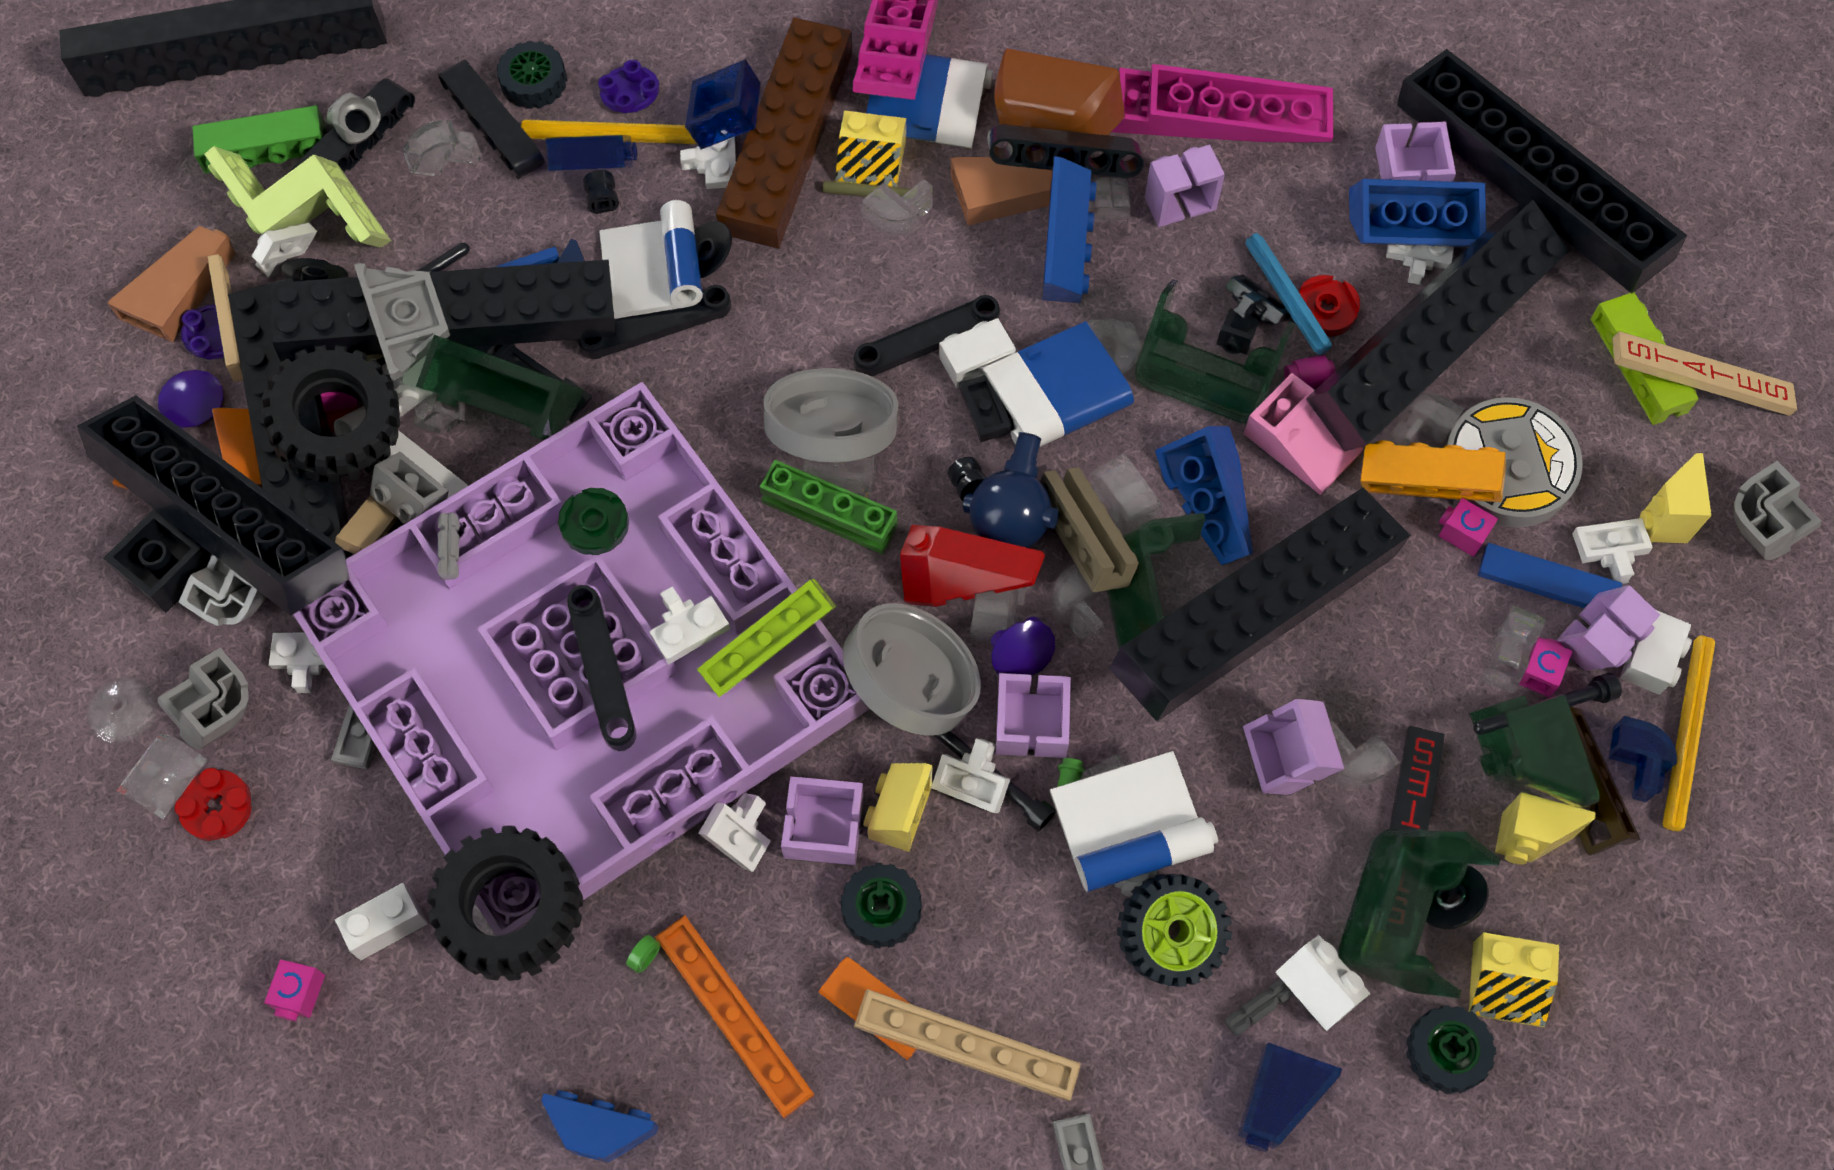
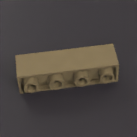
M1079 467L1067 469L1063 481L1056 470L1043 472L1040 483L1049 495L1051 507L1057 508L1059 513L1058 522L1054 529L1092 592L1129 587L1139 564L1137 557L1127 545L1121 531L1112 521L1106 507L1097 497L1091 483L1086 479Z

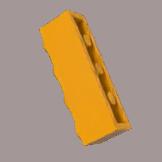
M1379 440L1375 444L1369 443L1365 446L1361 485L1369 493L1460 500L1464 498L1474 501L1502 502L1506 472V453L1500 452L1493 447L1466 450L1458 445L1434 448L1424 443L1416 442L1410 443L1409 446L1395 445L1390 441Z

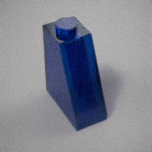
M1268 1042L1262 1048L1237 1136L1245 1138V1145L1262 1152H1267L1269 1147L1275 1149L1340 1077L1342 1068Z

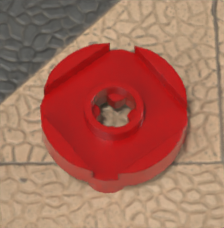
M1318 275L1306 280L1300 287L1299 294L1327 337L1341 335L1347 332L1356 322L1360 309L1359 295L1355 288L1345 280L1341 283L1333 280L1334 276ZM1321 301H1325L1328 305L1333 304L1334 307L1330 311L1321 308Z
M207 768L186 784L175 803L174 809L179 816L183 828L195 838L203 841L225 839L236 834L248 821L252 809L251 793L248 785L238 775L227 770ZM218 797H222L219 802L223 806L219 812L212 810L210 813H207L209 808L207 803L211 799L216 800Z

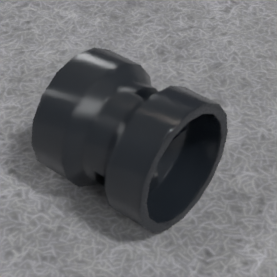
M595 170L588 173L583 178L584 190L588 194L586 199L588 209L595 214L616 210L619 206L618 194L614 191L616 184L613 174L606 170Z
M963 457L956 460L947 472L948 478L956 487L957 494L963 502L965 496L968 493L973 494L977 486L986 478L978 461L973 457Z

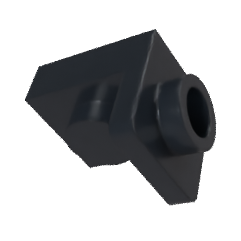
M1229 309L1225 322L1220 329L1216 345L1222 346L1226 352L1231 354L1242 353L1247 355L1260 318L1251 315L1249 318H1243L1233 309Z

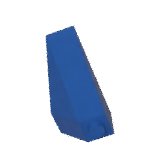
M1207 426L1156 449L1155 453L1164 482L1170 490L1175 488L1179 490L1186 501L1182 508L1187 515L1194 512L1202 524L1200 534L1220 564H1229L1252 555L1253 549L1240 457L1230 426Z

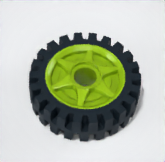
M1181 874L1155 875V878H1148L1142 881L1143 885L1136 886L1131 891L1133 895L1130 898H1126L1122 904L1125 906L1124 912H1119L1118 920L1121 921V927H1117V935L1122 940V942H1119L1121 951L1125 952V959L1134 967V970L1151 981L1175 987H1186L1187 984L1195 985L1200 983L1201 978L1207 979L1213 974L1211 970L1219 968L1223 963L1220 960L1221 956L1227 955L1229 947L1225 946L1226 941L1232 938V932L1228 931L1227 925H1232L1231 918L1225 914V911L1228 909L1225 902L1219 900L1220 895L1201 880ZM1177 920L1180 925V932L1176 938L1171 939L1168 932L1169 926Z

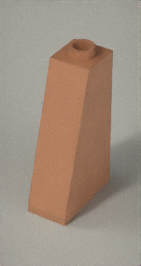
M991 157L951 158L950 176L967 226L1050 205L1053 170L1000 165L992 161Z
M198 226L113 296L107 304L118 319L173 342L183 326V314L191 309L196 310L212 288L207 256L219 254L225 266H227L236 254L230 244V238L220 230L213 229L211 231Z

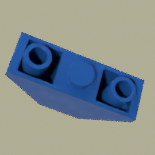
M556 1090L555 1096L544 1093L541 1100L565 1148L569 1152L607 1163L656 1135L659 1127L654 1121L650 1120L652 1115L636 1109H629L628 1115L615 1112L614 1104L593 1099L591 1105L577 1102L578 1095L562 1090Z

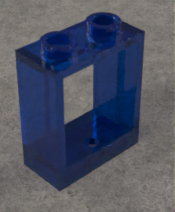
M746 59L692 81L685 128L701 150L755 129L761 82ZM733 101V103L711 112L712 109ZM722 130H725V131H727L728 133L723 134L721 131H722Z
M631 135L546 138L549 171L633 167V161L638 159L636 141H631Z

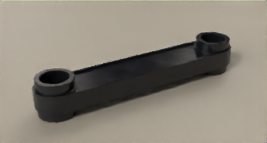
M711 285L702 290V299L696 305L615 319L616 336L578 339L581 352L589 359H600L604 356L723 318L731 310L730 294L721 285ZM714 300H722V302L718 304L711 303ZM592 340H600L594 345L588 344Z
M981 295L971 302L871 343L862 344L854 353L855 370L873 377L939 349V343L949 335L966 332L983 321L989 322L996 318L999 319V304L994 297ZM981 310H989V311H991V313H990V314H982V313H980L979 311H981ZM864 358L875 359V361L870 363H865L861 360H863Z
M578 585L569 592L567 605L601 733L606 744L611 749L625 751L631 748L637 737L636 727L604 610L598 593L592 587ZM582 600H592L586 607H577V604ZM619 727L628 729L627 733L620 738L611 737L612 732Z

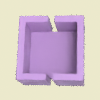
M1446 122L1417 123L1409 147H1406L1412 131L1411 123L1383 125L1375 147L1381 179L1453 182L1456 171Z
M1211 145L1190 148L1183 152L1181 157L1178 154L1162 156L1150 163L1144 198L1158 227L1185 219L1174 195L1177 192L1190 218L1217 209L1225 174Z
M1630 585L1600 592L1579 614L1590 627L1587 629L1576 619L1556 641L1560 642L1563 647L1572 650L1570 658L1585 671L1602 670L1614 666L1619 667L1632 655L1630 649L1634 646V641L1641 642L1653 632L1655 627L1652 624L1660 614Z
M999 673L995 755L1027 756L1029 749L1034 750V757L1066 758L1069 747L1071 677L1039 675L1036 694H1029L1031 675Z
M1295 699L1272 711L1273 715L1266 714L1243 726L1262 793L1292 794L1313 784V780L1320 781L1345 769L1324 702Z
M790 776L786 805L788 815H785L781 843L784 859L856 865L859 827L861 825L864 799L863 783Z

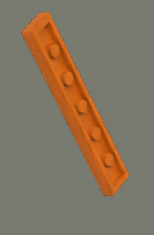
M686 915L656 935V940L660 942L665 953L781 1116L785 1119L815 1095Z

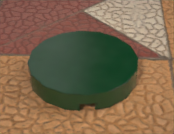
M587 488L582 490V493L576 496L572 495L565 501L559 511L558 525L563 540L572 550L584 555H600L613 550L622 543L628 532L629 516L625 504L616 493L604 488Z

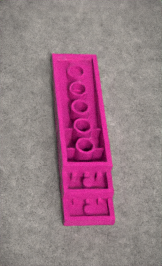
M872 0L864 24V37L859 51L858 67L853 80V92L915 100L938 0Z
M1152 64L1150 71L1119 68L1125 117L1112 132L1252 142H1332L1333 88Z

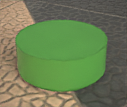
M650 935L644 936L630 953L626 965L636 973L643 972L659 952L660 942Z

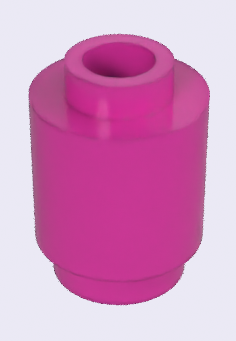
M1318 355L1294 360L1291 365H1286L1284 367V378L1286 379L1293 373L1312 389L1316 390L1336 370L1332 360H1328L1325 355Z

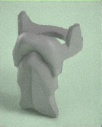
M353 93L343 94L328 108L326 133L335 127L336 132L346 143L358 144L365 141L373 134L380 122L381 113L378 110L376 100L371 96L363 99ZM354 110L365 113L370 121L368 130L364 133H355L349 130L345 123L347 113Z

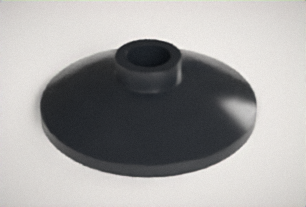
M718 221L704 223L694 230L701 278L714 273L724 263L731 249V231L725 224Z
M313 258L288 260L283 263L281 269L285 278H293L294 281L348 278V272L341 266L332 265L328 261Z
M1461 863L1446 864L1434 869L1424 877V887L1418 890L1415 903L1418 913L1429 925L1439 929H1456L1471 923L1483 912L1488 902L1489 888L1485 878L1476 868Z

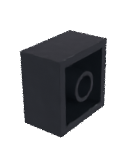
M153 509L103 559L118 575L163 612L167 613L180 600L190 575L206 568L211 558L200 545Z

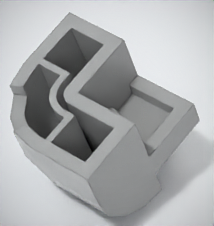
M1778 461L1748 479L1739 488L1733 506L1734 521L1742 536L1765 560H1773L1790 552L1793 544L1821 527L1822 523L1817 515L1798 497L1801 484Z
M212 555L206 568L190 575L179 603L216 626L222 624L234 625L251 617L263 604L266 596Z
M221 648L190 665L189 679L158 697L159 706L180 729V736L187 744L197 750L203 749L230 732L244 717L249 701L248 683L244 675Z

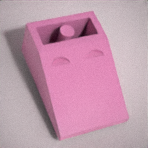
M1291 373L1249 415L1244 435L1318 494L1322 495L1364 449L1359 447L1344 452L1306 400L1315 390Z

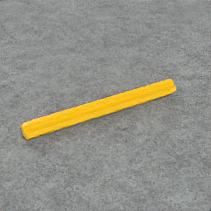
M523 120L521 122L522 129L531 139L703 144L704 142L703 127L695 125Z
M1704 635L1698 636L1693 641L1662 823L1664 828L1676 832L1684 829L1686 824L1715 648L1714 639Z

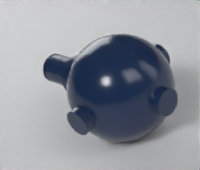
M1025 432L1018 433L1014 452L1010 460H1006L1004 470L989 475L977 486L973 494L968 493L965 496L963 510L965 513L970 514L972 526L978 536L1028 548L1044 535L1047 528L1053 529L1057 525L1058 509L1051 507L1046 489L1037 480L1039 468L1036 467V459L1040 441L1042 440L1039 436Z

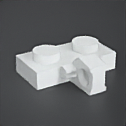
M734 130L704 132V146L700 145L696 148L680 150L682 170L697 169L698 173L705 174L707 189L726 188L736 164Z
M304 223L264 232L257 241L258 246L252 255L257 261L256 266L268 278L276 276L287 258L299 256L306 252L317 230L310 223Z
M1388 245L1386 258L1401 260L1403 265L1410 266L1408 282L1421 285L1425 269L1432 270L1433 267L1446 269L1452 263L1454 247Z
M1642 518L1576 527L1572 534L1582 563L1601 561L1603 568L1609 567L1612 579L1623 584L1629 583L1630 578L1634 576L1631 566L1635 562L1634 556L1649 554L1653 548Z
M672 586L660 593L663 598L662 601L668 609V612L662 615L665 622L650 630L649 633L669 665L730 630V625L712 596L696 605L690 599L683 603Z
M305 632L273 633L269 666L272 669H287V674L292 675V688L297 693H311L313 675H320L321 669L327 668Z
M977 738L971 754L965 753L962 760L948 754H942L931 788L992 813H999L1010 779L993 772L996 764L990 761L996 744Z
M743 793L736 805H733L731 808L726 804L716 802L698 834L740 867L753 872L771 842L756 829L758 825L756 820L766 803L757 795Z

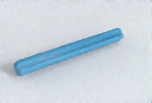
M1258 233L1252 234L1250 238L1246 239L1248 250L1312 350L1318 355L1325 354L1332 347L1331 341L1264 238Z

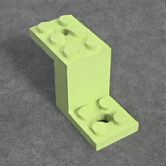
M215 146L204 153L210 162L208 165L210 171L218 180L224 181L229 188L227 192L229 198L237 207L243 208L248 215L246 218L248 225L257 234H263L268 230L283 229L290 225L296 226L309 223L330 207L336 215H341L348 225L345 226V229L355 242L360 241V243L381 248L391 241L346 175L334 161L313 154L265 190L240 154Z

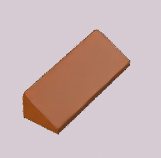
M213 408L212 412L222 459L262 488L249 410L241 408Z
M845 957L818 992L855 1021L867 989L909 1003L850 957ZM875 1035L907 1061L917 1051L915 1048Z

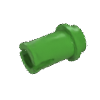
M1063 758L1062 764H1058L1060 776L1057 787L1079 781L1086 772L1083 769L1084 763L1073 758Z

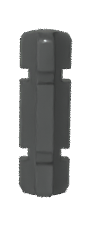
M1278 980L1268 988V992L1264 990L1240 1008V1012L1237 1010L1227 1017L1225 1023L1235 1036H1239L1250 1027V1023L1254 1025L1278 1007V1003L1282 1005L1292 997V991L1282 980Z

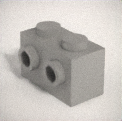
M398 452L374 465L370 495L379 504H382L396 515L404 524L443 502L448 497L449 490L402 452Z

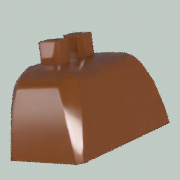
M1008 48L1004 51L994 94L999 125L1109 135L1125 117L1120 73L1116 68ZM1064 148L1060 152L1069 153L1072 149Z

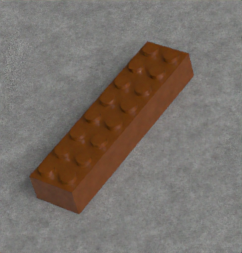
M793 17L716 212L717 221L729 228L733 238L777 249L780 248L853 53L851 30Z

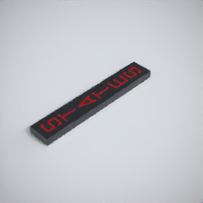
M1409 726L1407 729L1371 931L1406 940L1410 937L1445 734L1414 726Z

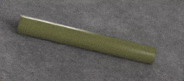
M835 181L823 182V193L914 202H916L917 189Z

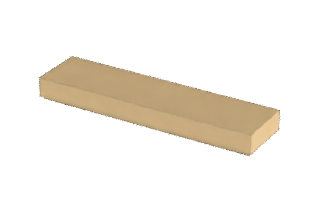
M219 254L207 256L225 364L234 382L243 381L228 294L232 293L229 273Z

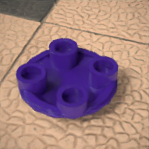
M637 60L626 61L622 67L600 77L598 81L600 98L604 105L613 111L621 113H633L647 108L656 100L659 93V80L655 73L646 67H641V63Z
M210 304L196 310L186 311L182 317L183 326L181 328V340L186 349L196 357L208 360L224 358L216 305Z
M196 369L183 371L171 377L162 387L158 396V409L162 415L181 429L200 426L214 418L213 408H223V387L217 377L207 371Z
M1029 617L1025 621L1015 623L1006 630L997 631L991 638V645L993 646L991 652L992 666L998 675L999 673L1025 674L1032 677L1042 671L1051 661L1055 651V636L1050 627L1045 625L1038 617Z

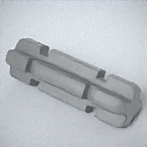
M450 512L442 513L438 517V528H440L438 532V558H440L438 562V575L442 580H454L459 576V565H457L459 560V534H457L459 518L455 513Z

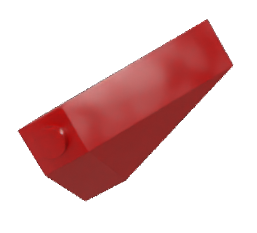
M912 525L900 552L904 601L912 605L938 607L946 605V600L961 597L965 601L974 599L975 594L991 590L997 594L1033 586L1045 554L1042 551L943 527Z

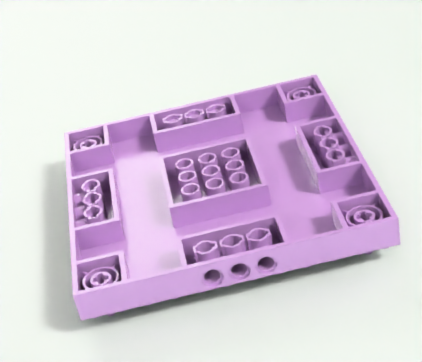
M643 382L349 557L345 561L350 579L293 614L445 855L450 849L457 853L464 847L460 841L469 835L473 840L482 837L481 830L492 827L496 833H502L503 826H515L522 833L525 828L536 831L540 838L547 837L555 843L558 850L563 852L580 882L578 887L583 894V900L706 819L716 802L727 805L870 709L852 687L844 668L843 650L821 620L721 697L716 695L699 673L697 668L798 589ZM587 488H604L616 493L625 504L629 516L628 532L622 543L613 550L600 555H584L572 550L563 540L558 525L559 511L565 501L572 495L576 496L582 493V490ZM452 512L459 518V530L457 531V534H459V560L457 561L459 576L454 580H442L438 575V562L440 561V558H438V532L440 531V528H438V517L442 513ZM578 585L592 587L598 593L604 610L636 727L637 737L631 748L625 751L611 749L606 744L601 733L567 605L569 592ZM673 586L683 603L690 599L694 605L712 596L728 621L730 630L668 665L649 633L650 630L665 622L662 615L668 612L660 593ZM582 600L577 604V607H586L592 600ZM619 727L612 732L611 737L620 738L627 733L628 729ZM520 872L506 873L489 881L479 892L475 903L496 936L506 935L520 929L533 917L540 902L541 890L537 881L529 874Z

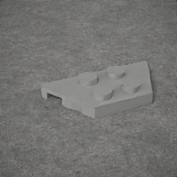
M362 263L354 264L391 380H397L450 336L429 272L412 270L406 272L400 268L386 267L384 271L368 269Z

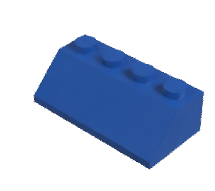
M1054 157L1042 300L1080 303L1082 294H1088L1090 275L1084 274V263H1090L1092 244L1086 243L1087 232H1093L1094 213L1088 212L1089 201H1095L1097 182H1091V170L1062 157Z
M1361 179L1349 188V220L1361 244L1469 247L1486 231L1485 183Z

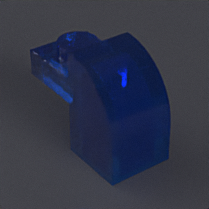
M1623 716L1613 726L1608 759L1637 766L1632 799L1646 803L1655 794L1661 792L1665 780L1664 774L1677 764L1674 744L1662 729L1643 720Z

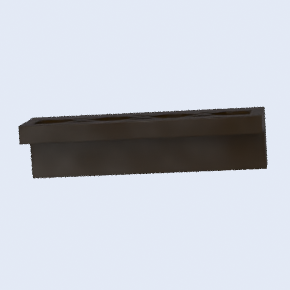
M1567 706L1531 723L1530 726L1565 804L1578 807L1575 797L1579 786L1589 789L1594 797L1589 811L1595 812V819L1604 822L1612 838L1598 844L1594 843L1590 834L1594 820L1579 833L1588 855L1592 856L1616 845H1628L1641 840L1582 710ZM1557 721L1560 722L1564 731L1560 745L1549 742L1543 729ZM1568 743L1570 744L1572 750L1566 749ZM1553 749L1557 750L1556 756L1553 752ZM1565 753L1574 756L1579 764L1574 778L1564 775L1560 767ZM1583 775H1584L1585 780H1586L1587 783L1581 781L1582 778H1583ZM1567 781L1572 782L1571 788L1569 787ZM1598 808H1599L1600 813H1601L1602 816L1596 814L1597 811H1598Z

